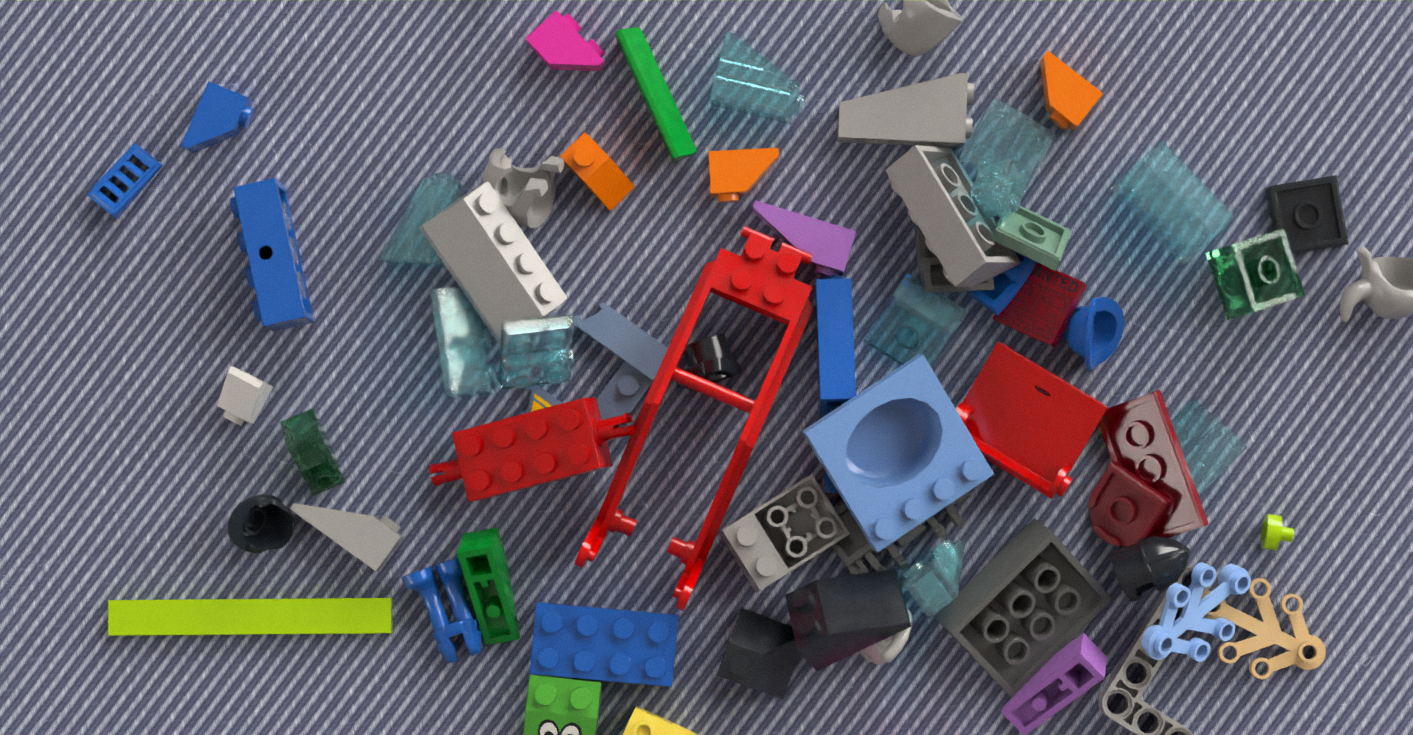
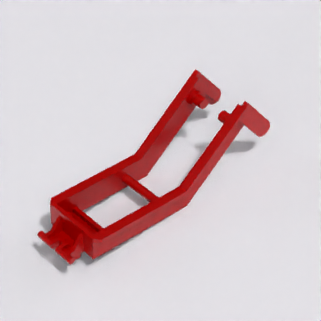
M746 226L743 227L740 235L748 239L741 256L721 248L716 260L705 264L634 425L635 433L628 440L599 514L588 532L574 565L583 568L587 560L593 562L608 532L615 534L617 531L631 537L637 520L623 515L624 511L618 508L671 381L750 414L696 542L690 539L686 542L673 536L666 552L680 558V562L686 565L672 596L679 599L675 608L684 611L813 310L808 299L812 286L793 279L800 261L809 265L813 255L782 242L778 252L773 251L770 248L774 238ZM710 293L788 325L756 401L678 368Z

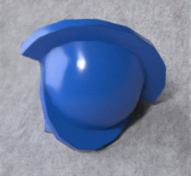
M1107 297L1092 298L1090 306L1076 307L1062 336L1071 350L1085 359L1086 370L1093 371L1095 366L1107 360L1116 350L1123 334V311L1116 301Z

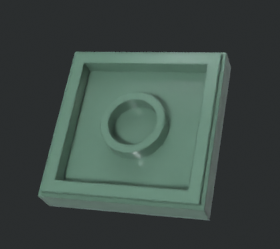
M1007 201L991 240L1052 270H1056L1071 231L1012 201Z

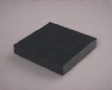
M1337 175L1272 185L1265 188L1277 257L1349 244Z

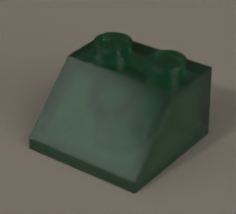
M1284 228L1206 253L1227 320L1254 313L1305 295Z

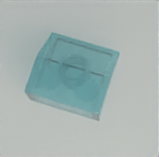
M906 273L864 342L900 365H903L918 354H923L929 365L932 366L967 310L940 293L924 294L921 281Z

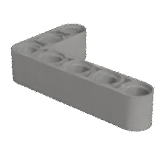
M1186 567L1176 583L1182 585L1183 576L1188 572L1192 573L1194 567ZM1204 587L1201 599L1207 591L1208 587ZM1167 590L1161 593L1098 697L1100 712L1135 735H1171L1176 731H1180L1183 735H1193L1188 728L1140 699L1164 659L1155 660L1147 655L1142 647V636L1148 627L1159 625L1167 600ZM1179 607L1180 615H1181V612H1182L1183 607ZM1132 663H1138L1143 670L1142 678L1135 683H1131L1126 677V669ZM1119 693L1124 699L1123 709L1117 713H1111L1107 707V700L1112 694ZM1150 712L1154 717V726L1151 730L1142 732L1137 724L1138 718L1141 714Z

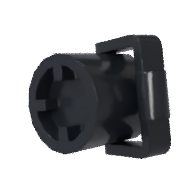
M725 334L711 336L690 343L684 351L688 368L683 370L713 383L728 379L741 372L740 364L732 358ZM676 382L677 387L691 389Z

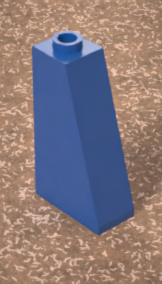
M839 275L816 279L815 286L819 419L856 396L851 278L843 279Z

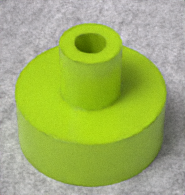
M1265 515L1260 537L1261 549L1276 551L1280 541H1293L1294 529L1282 527V516Z

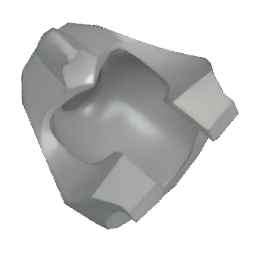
M903 0L902 11L891 10L888 4L884 2L878 11V18L885 36L898 49L914 57L924 55L936 47L963 21V18L950 6L948 0Z
M497 148L492 150L483 173L482 184L486 181L491 184L517 224L529 228L540 227L547 220L552 210L556 192L555 175L556 172L561 173L565 167L563 158L551 156L538 167L519 168L511 163V160L505 154V149Z

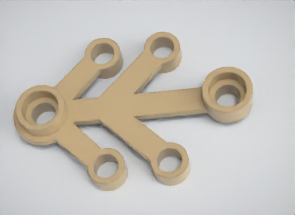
M1255 578L1251 580L1248 589L1249 595L1255 599L1262 621L1227 605L1225 600L1218 604L1217 610L1208 612L1203 616L1210 619H1217L1218 617L1228 619L1235 625L1255 634V636L1235 643H1222L1218 647L1217 655L1224 663H1235L1242 655L1274 644L1288 650L1269 659L1260 657L1253 659L1249 665V671L1257 679H1266L1273 671L1294 664L1301 669L1312 670L1319 667L1325 659V646L1318 637L1309 634L1301 613L1303 601L1296 594H1286L1280 600V608L1282 612L1288 614L1294 637L1281 631L1269 597L1271 585L1266 579ZM1257 582H1261L1265 586V592L1260 596L1256 595L1253 590ZM1206 591L1202 599L1211 591ZM1291 597L1297 601V608L1294 611H1289L1285 605L1287 599ZM1307 645L1312 646L1314 649V655L1310 659H1306L1302 654L1303 648ZM1227 646H1232L1235 650V655L1227 660L1223 656V650ZM1262 661L1266 664L1267 670L1265 674L1258 675L1255 671V666L1258 662Z

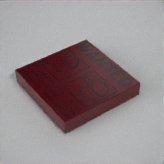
M1037 262L1014 298L998 316L994 314L992 319L999 324L1056 348L1087 285L1083 281L1057 270H1052Z

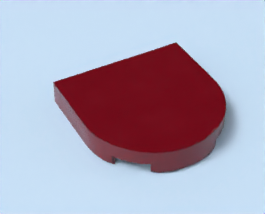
M1116 461L1110 462L1089 498L1088 509H1090L1092 528L1106 543L1114 546L1134 545L1138 543V540H1143L1151 535L1172 501Z

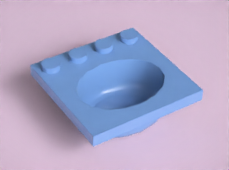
M923 354L916 355L802 431L864 536L876 552L881 551L994 475Z

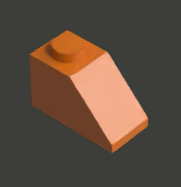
M1047 51L1040 60L1046 111L1051 114L1049 119L1056 126L1063 130L1069 128L1074 131L1103 93L1055 55Z
M586 132L560 155V158L564 160L565 166L610 212L635 188L621 169Z
M779 148L708 151L711 198L718 197L719 203L738 202L739 196H746L779 159Z

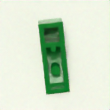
M498 528L463 533L457 555L485 645L520 639L508 563Z

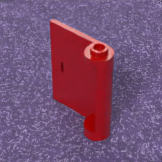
M998 341L964 401L958 405L956 410L986 460L1048 498L1053 499L1056 494L1063 497L1073 479L1068 475L1108 409V406Z

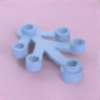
M1198 563L1193 568L1190 588L1179 583L1170 585L1166 592L1167 600L1159 625L1148 627L1142 636V647L1147 655L1155 660H1161L1166 658L1171 652L1187 654L1188 657L1198 662L1204 661L1210 653L1208 642L1197 637L1192 638L1190 641L1177 638L1187 629L1210 633L1222 641L1230 640L1235 633V624L1232 621L1221 617L1215 620L1203 616L1229 595L1245 593L1251 584L1248 572L1235 564L1226 565L1219 573V586L1203 599H1201L1204 587L1210 586L1216 578V570L1210 565ZM1178 607H1183L1180 617L1175 620Z

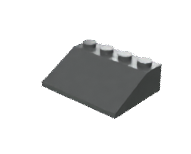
M1034 518L934 618L1012 698L1113 599L1058 537Z

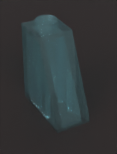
M726 32L709 99L710 105L791 124L793 115L800 117L805 96L798 95L800 85L734 33Z
M433 173L432 178H423L382 252V260L385 263L446 267L419 227L461 197L462 184L459 180H454L453 174Z

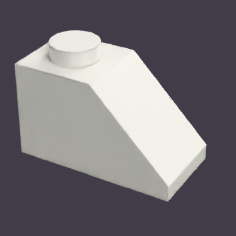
M231 366L217 406L225 410L223 417L242 426L244 420L254 424L273 386L241 369Z

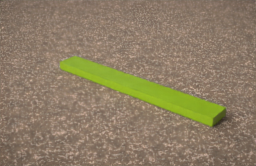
M393 598L108 600V636L393 633Z

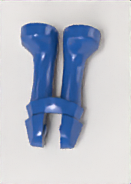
M458 557L435 565L436 571L446 590L456 621L449 623L432 566L401 577L404 586L407 589L419 592L423 599L434 632L432 636L438 643L436 648L447 663L458 661L456 646L451 637L463 633L465 645L468 647L471 656L481 652V631L477 630V619H473L462 584L463 571Z

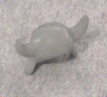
M1360 247L1357 249L1362 266L1361 278L1351 283L1343 292L1340 300V316L1342 321H1349L1353 308L1360 301L1368 306L1376 315L1384 319L1398 320L1413 315V259L1389 256L1372 258L1367 248Z

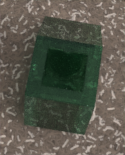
M313 408L280 422L287 449L313 496L345 483V478L329 439Z

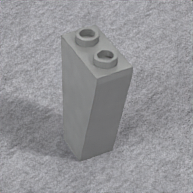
M958 73L842 101L838 107L837 142L963 148L965 139H971L973 121L972 118H966L967 104H973L974 83H968V73Z

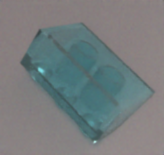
M1163 140L1111 188L1183 265L1201 251L1235 217Z
M460 287L430 289L445 395L450 399H459L494 393L492 385L498 384L496 364H489L487 350L493 349L490 330L484 329L483 320Z

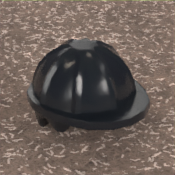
M259 494L240 502L233 510L228 521V535L231 542L238 548L251 553H262L267 550L283 548L292 538L295 522L291 511L282 503L281 499L271 494Z

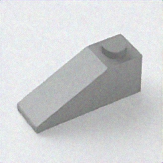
M293 503L290 510L374 571L382 569L404 538V536L398 533L401 526L386 515L379 519L371 515Z

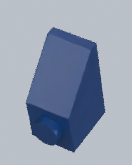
M208 81L181 146L187 151L195 153L239 135L242 127L247 128L254 114V109L251 108L253 102L244 95Z

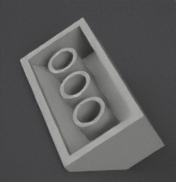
M915 145L885 170L891 179L892 189L903 199L909 209L908 215L910 219L919 226L924 234L926 246L937 256L943 266L944 276L955 287H973L1021 263L1013 250L991 240L997 222L951 147Z
M488 181L467 192L419 227L499 345L543 318L567 299L559 284Z

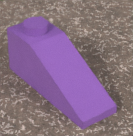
M755 200L753 212L786 244L813 255L809 265L816 267L815 273L822 276L843 275L856 231Z
M1084 633L1059 650L1001 708V713L1023 735H1027L1104 679L1107 656Z

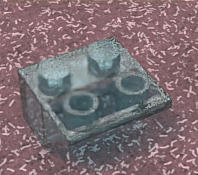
M949 539L944 540L930 551L933 558L925 564L921 561H916L901 573L905 578L900 582L901 587L926 618L932 617L958 597L965 548L961 540L951 542Z

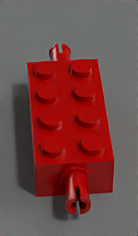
M596 397L569 401L453 432L452 436L457 458L431 464L429 466V474L444 472V474L430 478L435 486L463 479L468 502L612 467L613 464L607 441L627 435H634V425L619 427L622 424L633 422V419L627 412L623 415L602 420Z

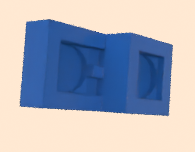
M1015 252L1021 263L994 276V290L970 291L972 298L998 316L1023 286L1035 267L1036 261Z

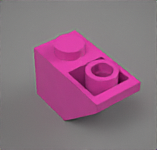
M556 10L525 38L531 49L551 70L601 71L606 67L602 59L605 52L593 39L586 42L578 33L581 27L568 13L563 17Z

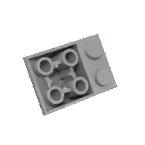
M811 474L726 527L718 534L757 593L850 533Z

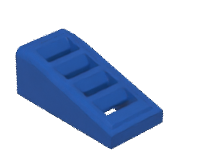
M134 143L94 185L87 195L113 217L119 219L163 165ZM135 156L149 167L145 172L131 162ZM126 167L139 177L135 183L122 173ZM117 178L129 187L125 193L113 184ZM108 189L120 198L116 203L104 195Z

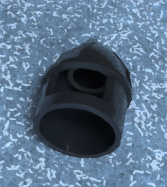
M1155 536L1138 540V543L1111 554V560L1124 593L1131 602L1141 599L1143 593L1156 587L1162 593L1170 585L1176 583L1187 567L1190 549L1177 540Z

